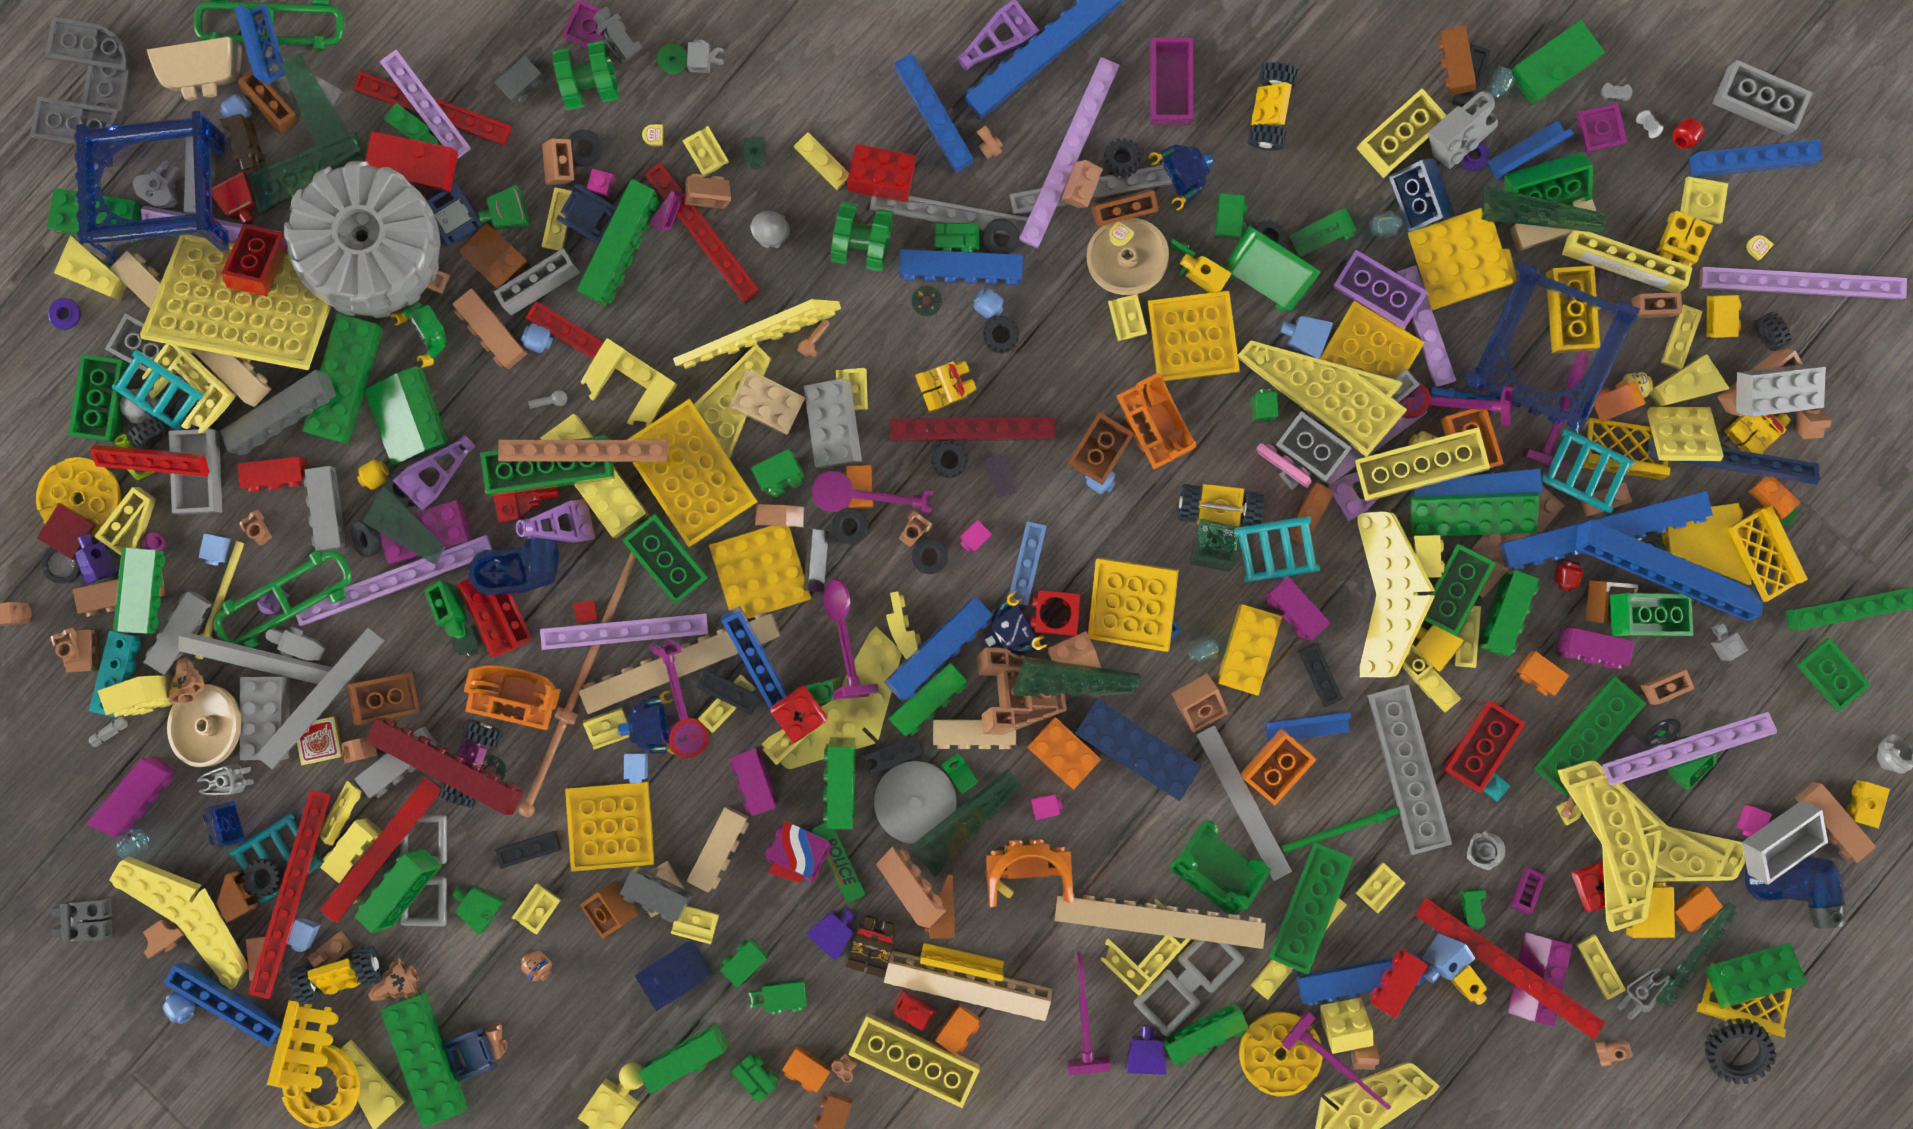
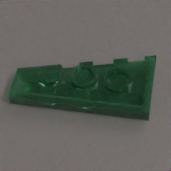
M385 486L381 489L362 521L433 564L437 563L446 547Z

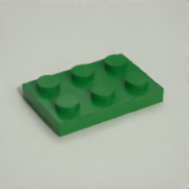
M1826 638L1796 664L1836 712L1842 711L1870 686L1869 682L1830 638Z

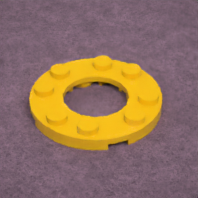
M315 1044L302 1047L300 1051L313 1053ZM333 1045L322 1046L320 1053L327 1057L326 1067L330 1068L337 1077L338 1093L331 1103L326 1105L314 1103L308 1098L302 1086L291 1085L290 1089L282 1088L284 1094L282 1099L287 1110L296 1120L309 1127H328L341 1122L353 1111L358 1101L360 1081L357 1069L349 1056ZM297 1064L295 1072L306 1074L310 1066Z

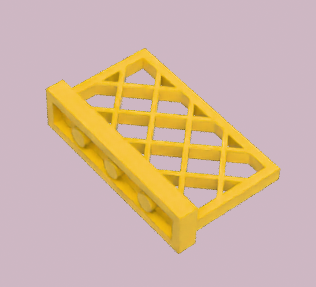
M1596 418L1588 419L1587 439L1592 440L1593 437L1595 439L1594 442L1606 447L1601 438L1608 434L1615 442L1609 449L1617 445L1624 453V456L1634 461L1632 467H1628L1625 475L1663 480L1670 475L1668 460H1662V464L1655 463L1651 457H1648L1647 452L1641 446V444L1647 440L1649 441L1650 437L1653 436V434L1649 435V433H1652L1651 427L1609 420L1601 422L1600 419ZM1594 424L1601 425L1606 432L1598 437L1593 431ZM1615 427L1621 428L1626 434L1620 440L1611 431ZM1634 431H1641L1646 439L1638 443L1632 433ZM1626 437L1635 445L1630 451H1627L1621 443ZM1636 448L1644 456L1641 461L1635 460L1630 454ZM1590 449L1582 468L1595 470L1602 454H1593ZM1609 458L1604 471L1617 473L1621 463Z
M1773 506L1758 508L1753 511V514L1728 528L1763 602H1767L1792 586L1808 580ZM1754 519H1756L1759 525V530L1752 527ZM1739 527L1746 529L1744 538H1741L1737 531ZM1751 532L1757 534L1756 543L1749 541ZM1763 537H1765L1768 543V548L1761 546ZM1748 545L1755 548L1753 557L1749 556L1747 552ZM1760 550L1766 552L1765 562L1758 559ZM1772 555L1777 562V566L1770 564ZM1757 564L1764 566L1762 576L1756 571ZM1769 569L1775 571L1774 580L1767 578ZM1781 574H1783L1786 581L1785 585L1779 583ZM1766 582L1772 584L1770 594L1765 589Z
M923 943L920 956L921 964L1001 982L1003 980L1004 960Z
M1707 977L1702 1003H1698L1697 1012L1724 1021L1731 1019L1733 1024H1736V1018H1741L1743 1023L1745 1019H1750L1752 1024L1755 1021L1759 1023L1760 1027L1763 1026L1770 1036L1785 1038L1786 1029L1783 1028L1792 989L1784 991L1783 1000L1779 1003L1776 1002L1773 995H1768L1773 1006L1766 1010L1760 1002L1764 997L1751 1000L1746 1004L1745 1002L1740 1003L1741 1006L1737 1009H1732L1731 1006L1721 1009L1718 1002L1709 1001L1713 988ZM1755 1002L1761 1011L1756 1016L1752 1015L1748 1009V1006ZM1776 1009L1779 1014L1778 1023L1772 1022L1767 1013Z

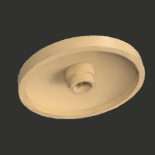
M1130 218L1119 222L1134 231V236L1125 245L1116 246L1110 241L1109 237L1110 230L1116 222L1103 225L1092 236L1087 248V265L1095 282L1105 290L1120 295L1139 294L1155 286L1164 276L1169 262L1168 244L1161 231L1153 224L1142 219Z
M204 684L205 689L196 694L194 702L174 703L171 708L167 724L169 743L176 756L188 765L195 767L217 765L232 753L239 740L241 713L238 704L227 690L217 685Z

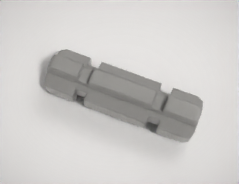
M117 718L114 720L115 723L111 722L99 730L98 734L95 733L90 736L89 743L93 747H98L102 744V741L105 742L119 733L118 730L122 731L128 726L125 718Z

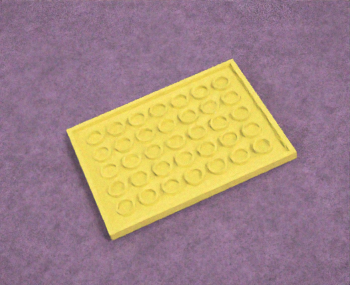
M181 233L141 330V338L309 370L331 306L316 297L304 285L292 265L290 255L285 254L269 294L266 297L226 287L221 273L234 243Z

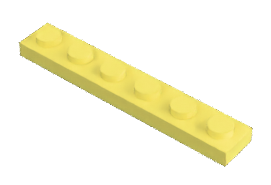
M1339 898L1327 928L1347 906ZM1271 960L1251 986L1268 1000L1292 972L1293 968Z

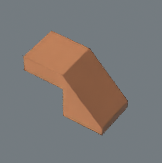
M756 504L755 525L803 527L804 507Z

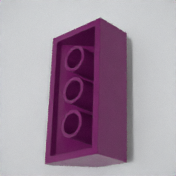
M158 756L140 759L89 819L87 824L113 837L128 834L133 828L132 824L136 819L139 820L146 813L147 810L145 808L159 798V792L162 788H166L173 781L172 777L176 771Z
M1525 932L1518 961L1563 991L1572 944L1563 940ZM1513 984L1507 1013L1534 1022L1555 1026L1557 1014Z

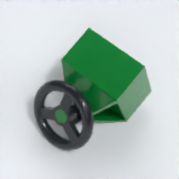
M1672 718L1665 719L1649 729L1644 737V746L1650 750L1694 735L1677 738L1681 732L1680 722ZM1670 725L1675 726L1673 733L1668 730ZM1716 753L1667 768L1668 776L1688 792L1717 763Z

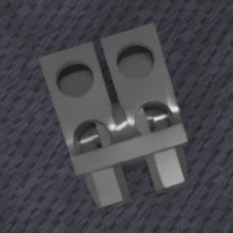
M605 6L593 16L598 24L596 32L599 35L602 34L603 40H605V43L619 64H622L643 48L639 41L635 43L631 41L625 32L624 24L619 21L621 17L618 13L613 15L609 8Z
M111 898L69 901L51 908L52 917L61 918V925L54 926L52 929L53 938H60L63 942L96 941L113 937L112 919H104L112 916Z

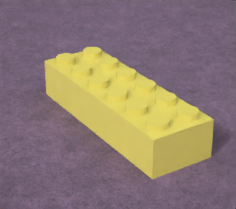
M572 414L543 435L541 440H575L593 436L577 415ZM613 465L615 479L574 485L612 538L617 539L650 514Z
M1479 427L1355 460L1366 502L1486 471L1490 468Z
M867 1012L849 1051L850 1056L963 1108L980 1071L979 1064L958 1054L954 1055L947 1049Z

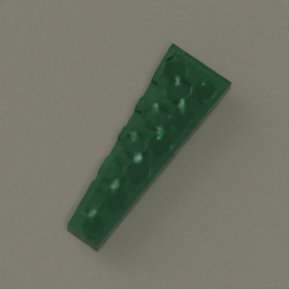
M297 53L282 62L281 66L324 167L336 169L344 167L350 161H365L364 155L301 53Z
M348 132L247 174L246 176L259 213L264 214L295 195L298 189L303 190L313 181V176L320 170L327 167L336 169L363 152L357 132Z
M1485 186L1482 192L1481 219L1488 222L1498 221L1602 234L1606 228L1605 213Z
M1025 657L1013 688L1014 696H1040V694L1048 693L1051 696H1059L1060 693H1070L1071 696H1078L1079 693H1089L1090 695H1134L1141 677L1138 673Z
M1009 769L911 845V847L933 876L936 877L952 861V856L959 849L962 850L967 845L968 839L973 834L976 835L986 820H990L1022 786Z
M1729 901L1701 937L1700 946L1696 945L1689 953V961L1682 963L1678 967L1676 972L1677 978L1669 979L1657 995L1655 1001L1660 1007L1666 1009L1669 1006L1671 1008L1678 998L1676 997L1680 989L1683 991L1690 982L1688 980L1690 974H1696L1702 965L1700 960L1703 956H1709L1714 948L1711 946L1716 939L1720 940L1726 930L1723 928L1728 922L1731 924L1737 917V908Z

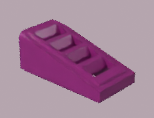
M671 191L650 220L649 225L660 231L671 230L684 192Z
M1526 867L1509 907L1526 915L1532 914L1546 876ZM1528 876L1538 880V882L1534 883L1528 880ZM1525 884L1533 887L1534 891L1526 888ZM1522 893L1530 895V899L1523 896ZM1521 900L1527 903V906L1519 903V901Z

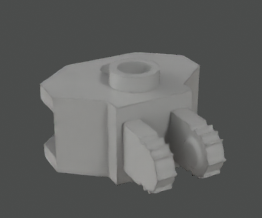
M163 160L155 172L151 171L150 174L136 176L132 182L136 195L160 209H174L179 203L175 191L177 187L175 182L181 174V169L174 167L165 179L164 176L170 167V162Z

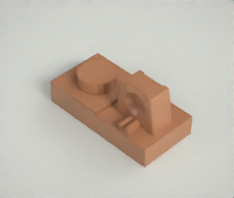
M339 931L307 957V959L314 968H319L335 963L354 946L344 933Z

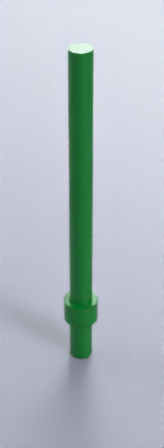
M1399 806L1384 811L1382 809L1374 811L1372 815L1283 844L1281 848L1283 853L1374 822H1384L1386 818L1400 814Z

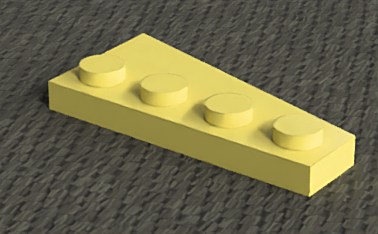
M350 1040L341 1050L349 1056L357 1069L360 1081L358 1102L372 1129H377L407 1100L358 1046Z

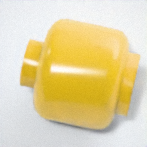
M374 459L359 467L357 479L362 487L367 486L369 489L374 490L388 482L387 478L390 472L383 461L379 462Z

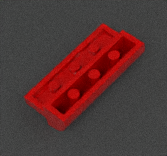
M498 566L457 584L491 658L509 653L533 640Z

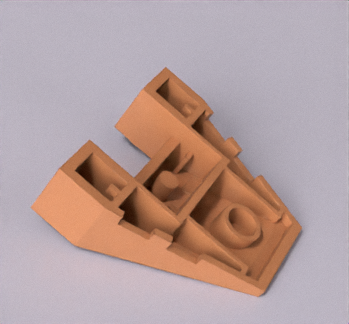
M986 647L976 655L978 675L997 676L1000 706L991 707L982 714L983 734L1004 735L1067 711L1065 689L1055 668L1040 662L1030 661L1028 657L1023 655L1017 656L1004 648Z

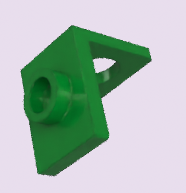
M1172 239L1169 244L1170 248L1183 256L1189 254L1194 258L1196 254L1190 250L1191 247L1182 241L1179 243ZM1183 267L1182 271L1179 274V277H1182L1185 270L1187 269L1186 267Z
M959 753L942 764V767L949 774L961 794L978 784V780ZM954 761H957V763H956L955 765L949 767V765H950L951 763H953Z

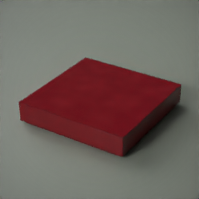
M58 503L37 539L68 558L75 560V553L82 549L78 537L91 534L96 524L64 504Z

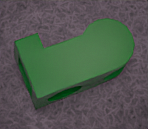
M1482 888L1460 890L1464 922L1473 929L1482 928L1486 920L1481 910V899H1486L1485 890Z

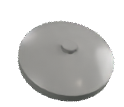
M924 761L903 762L891 768L880 780L874 797L875 813L881 826L892 837L906 843H925L940 836L951 824L956 811L955 789L949 777L937 766Z

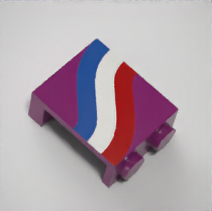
M785 821L783 826H779L777 829L774 843L768 846L766 859L770 864L775 862L802 875L806 881L813 884L831 849V844L829 841Z

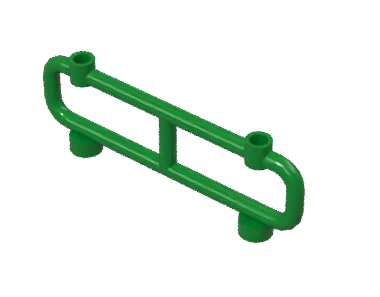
M211 0L199 4L194 13V31L202 41L229 37L238 43H244L242 35L217 32L212 34L205 33L202 25L203 13L206 10H235V7L239 5L252 10L262 4L268 7L272 24L274 12L329 13L336 17V32L333 37L276 36L278 44L313 45V50L325 51V46L338 44L344 35V15L339 8L329 5V0H312V5ZM265 29L264 35L260 36L261 39L264 41L268 34V30Z
M320 550L315 551L309 555L311 560L236 602L233 599L225 601L221 604L223 609L215 614L212 624L219 640L255 649L260 646L256 637L328 597L332 604L342 601L347 597L344 588L352 580V572L346 559L335 550H329L321 553ZM334 558L343 572V579L291 608L280 586L308 570L325 563L326 560ZM273 591L284 613L235 640L229 639L221 625L222 619Z

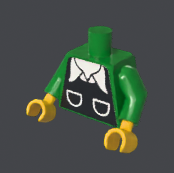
M416 302L412 306H407L403 310L392 314L391 318L396 317L398 323L395 324L396 326L407 322L409 318L427 348V354L417 357L418 362L423 361L421 368L433 365V358H436L443 350L447 340L444 329L431 307Z

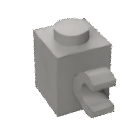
M704 40L688 42L687 67L689 72L710 73V63L723 65V59H717L716 55L724 54V49L715 48L711 52L709 43H706Z
M1718 623L1711 627L1718 638L1711 645L1721 661H1732L1748 651L1739 634L1728 633L1723 623Z

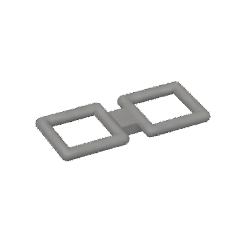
M423 814L418 822L438 823V856L433 857L440 864H445L447 861V817L444 814ZM408 835L400 843V855L408 853ZM435 873L427 883V885H438V918L408 917L407 908L400 917L401 925L445 926L447 924V879L445 877L436 876Z
M1194 940L1178 956V962L1185 969L1177 977L1170 970H1164L1134 1000V1005L1164 1036H1170L1200 1006V1001L1193 992L1200 985L1208 992H1214L1244 962V957L1231 944L1219 943L1234 960L1210 982L1188 960L1205 942ZM1166 980L1190 1002L1168 1026L1144 1004Z

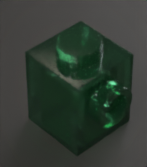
M764 137L744 138V159L746 166L750 167V169L757 170L762 169V166H767L766 141Z
M476 625L464 627L466 633L463 638L453 637L452 645L455 652H458L459 655H466L468 658L479 654L478 650L483 649Z

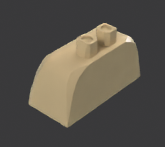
M229 37L147 49L155 75L161 85L174 92H182L184 99L191 101L198 99L197 89H202L203 96L206 98L216 97V86L229 85L237 80L241 67L242 45Z

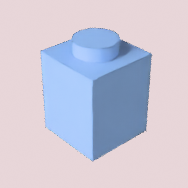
M204 534L198 558L206 559L205 563L217 566L218 562L226 563L231 539Z
M648 753L624 754V779H629L630 783H642V779L648 778Z
M303 917L296 919L287 944L291 945V949L298 952L310 949L321 925Z

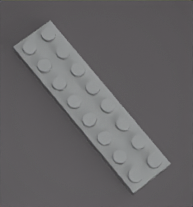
M1409 684L1367 695L1397 806L1400 809V817L1410 854L1414 855L1452 845Z

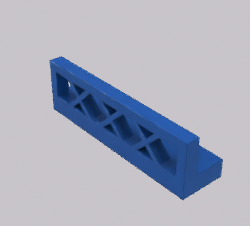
M265 4L252 10H248L243 5L235 7L254 77L267 85L287 75L268 7ZM263 13L260 24L256 23L255 16ZM264 29L268 30L265 41L260 37ZM269 46L273 47L270 58L266 57L265 54ZM273 64H278L279 70L271 74L270 70Z
M1556 121L1489 160L1487 165L1495 179L1498 180L1504 174L1512 172L1567 140L1573 135L1571 129L1564 131L1559 121Z
M1338 712L1264 722L1267 743L1281 728L1294 739L1350 732L1348 719H1351L1350 712Z

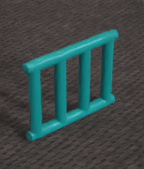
M135 350L132 355L134 358L119 382L112 385V388L172 429L181 430L182 421L195 402L202 399L204 395L144 353ZM143 363L151 368L152 372L136 395L127 389L126 386L140 364ZM161 375L170 381L171 384L154 407L144 399ZM180 388L188 393L189 397L175 418L172 419L163 413V410L177 389Z
M1564 429L1562 432L1564 437L1547 474L1541 477V481L1602 511L1612 513L1613 506L1611 505L1628 467L1631 468L1634 461L1573 431ZM1572 440L1583 446L1566 483L1554 479ZM1591 449L1602 455L1584 493L1573 488ZM1610 458L1621 464L1603 502L1592 496Z
M1299 517L1235 528L1234 532L1236 536H1239L1246 571L1244 581L1254 582L1320 571V566L1315 561L1309 524H1311V517ZM1301 526L1308 565L1295 567L1288 531L1289 527ZM1280 529L1287 568L1275 570L1267 531ZM1259 532L1266 571L1254 573L1247 534Z
M292 812L236 847L229 852V855L232 858H236L244 871L248 868L249 863L243 853L251 847L254 848L260 859H270L260 842L271 836L288 864L291 852L278 830L288 825L296 837L299 825L295 821L297 818L295 813ZM316 853L314 854L308 874L318 869L324 863L323 859L318 858ZM256 876V880H257L258 884H260L261 886H263V885L261 884V882L259 881L258 877ZM280 889L274 894L258 897V902L262 904L279 893Z

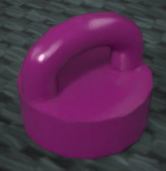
M151 532L143 538L142 546L145 550L161 551L165 546V540L160 534Z

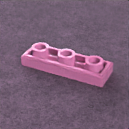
M1260 443L1256 448L1259 455L1304 487L1308 488L1312 483L1310 472L1303 467H1300V469L1293 465L1294 461L1286 455L1283 457L1276 453L1278 450L1272 445Z

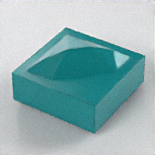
M1494 773L1483 791L1498 802L1510 785Z

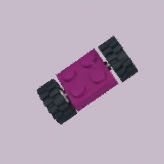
M468 719L462 734L466 740L460 747V755L466 758L465 762L469 764L473 762L481 766L487 752L483 744L497 748L503 731L489 724ZM443 783L439 796L444 800L462 805L463 807L475 808L477 800Z

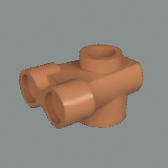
M987 126L977 131V134L984 141L979 145V148L987 159L993 155L996 157L1002 152L1000 148L1003 144L997 136L992 137Z
M254 510L247 518L239 522V526L243 532H246L259 545H264L272 536L263 522L264 517L261 512Z
M915 511L908 517L909 522L899 537L909 547H912L924 532L928 533L933 526L932 523ZM912 532L914 538H909L907 533Z
M74 628L66 629L62 633L50 637L53 647H56L55 652L57 656L61 657L67 665L81 659L76 643L78 636Z
M494 1022L490 1024V1028L485 1030V1034L494 1059H500L506 1052L507 1043L506 1040H502L501 1022Z
M1616 1039L1612 1043H1606L1605 1041L1595 1043L1602 1067L1612 1065V1062L1622 1061L1633 1057L1630 1044L1624 1039Z
M845 1053L840 1059L833 1061L832 1070L844 1082H850L853 1079L852 1070L858 1064L852 1056Z

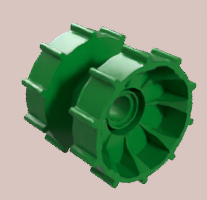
M605 40L588 43L590 60L575 63L570 48L552 51L557 83L567 111L585 106L582 91L585 89L597 87L602 103L619 99L614 67Z
M841 203L833 233L831 262L846 265L853 248L868 251L866 269L882 271L889 246L893 211L876 210L873 225L857 222L858 204Z

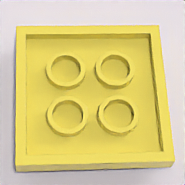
M1710 407L1648 408L1647 414L1659 460H1722L1723 452Z

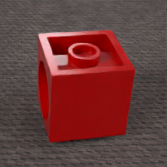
M1037 591V595H1033L1032 607H1035L1036 610L1035 615H1031L1030 628H1034V632L1077 636L1080 594ZM1049 598L1061 599L1062 604L1069 609L1068 621L1065 620L1061 623L1058 629L1047 627L1048 623L1043 618H1040V608L1049 602Z

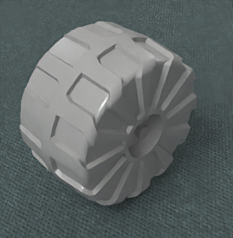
M350 161L344 167L336 169L327 167L320 170L313 176V181L304 190L298 189L292 198L291 206L293 209L290 221L284 224V237L288 244L292 265L304 285L316 297L334 307L338 312L349 316L357 314L374 316L375 318L387 317L392 312L398 311L407 305L410 307L421 298L420 295L430 281H434L439 269L438 257L441 246L437 221L423 195L399 172L389 167H372L367 161ZM360 235H368L367 240L363 242L358 241Z

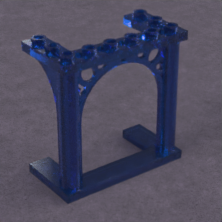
M193 111L191 118L92 129L85 124L76 125L74 139L77 144V152L75 153L77 172L75 173V178L78 183V191L76 192L78 211L76 217L79 223V231L77 232L79 244L107 264L116 262L115 247L120 244L136 240L198 233L220 251H229V231L212 217L210 148L217 155L225 154V136L201 111ZM193 137L196 214L131 220L120 217L110 210L102 195L101 180L105 167H113V156L117 152L135 143ZM95 163L98 164V168H97L96 170H95ZM96 202H99L98 208H96ZM106 212V219L102 223L97 224L96 217L100 213ZM112 219H116L117 223L112 224Z
M1518 261L1515 268L1518 277L1517 282L1474 371L1468 370L1464 378L1470 388L1479 392L1482 389L1489 391V396L1501 400L1503 387L1513 382L1517 385L1516 389L1512 390L1513 406L1520 408L1521 405L1529 408V413L1540 416L1542 413L1549 416L1548 421L1558 425L1560 421L1566 423L1568 429L1577 433L1580 430L1585 431L1588 425V417L1632 324H1636L1639 318L1640 309L1622 301L1615 305L1542 276L1538 268ZM1536 285L1615 316L1586 376L1578 384L1562 392L1543 393L1528 388L1517 379L1509 364L1508 349L1510 340ZM1500 359L1505 362L1504 367L1495 368L1496 364L1499 365ZM1498 372H1508L1509 377L1506 381L1502 383L1494 381V376ZM1574 391L1580 392V394L1576 396L1579 398L1577 402L1574 396L1572 395ZM1529 392L1534 393L1532 398L1528 397ZM1562 396L1568 397L1571 401V408L1567 411L1563 410L1559 405V399ZM1548 398L1555 400V408H1553L1550 402L1546 403Z

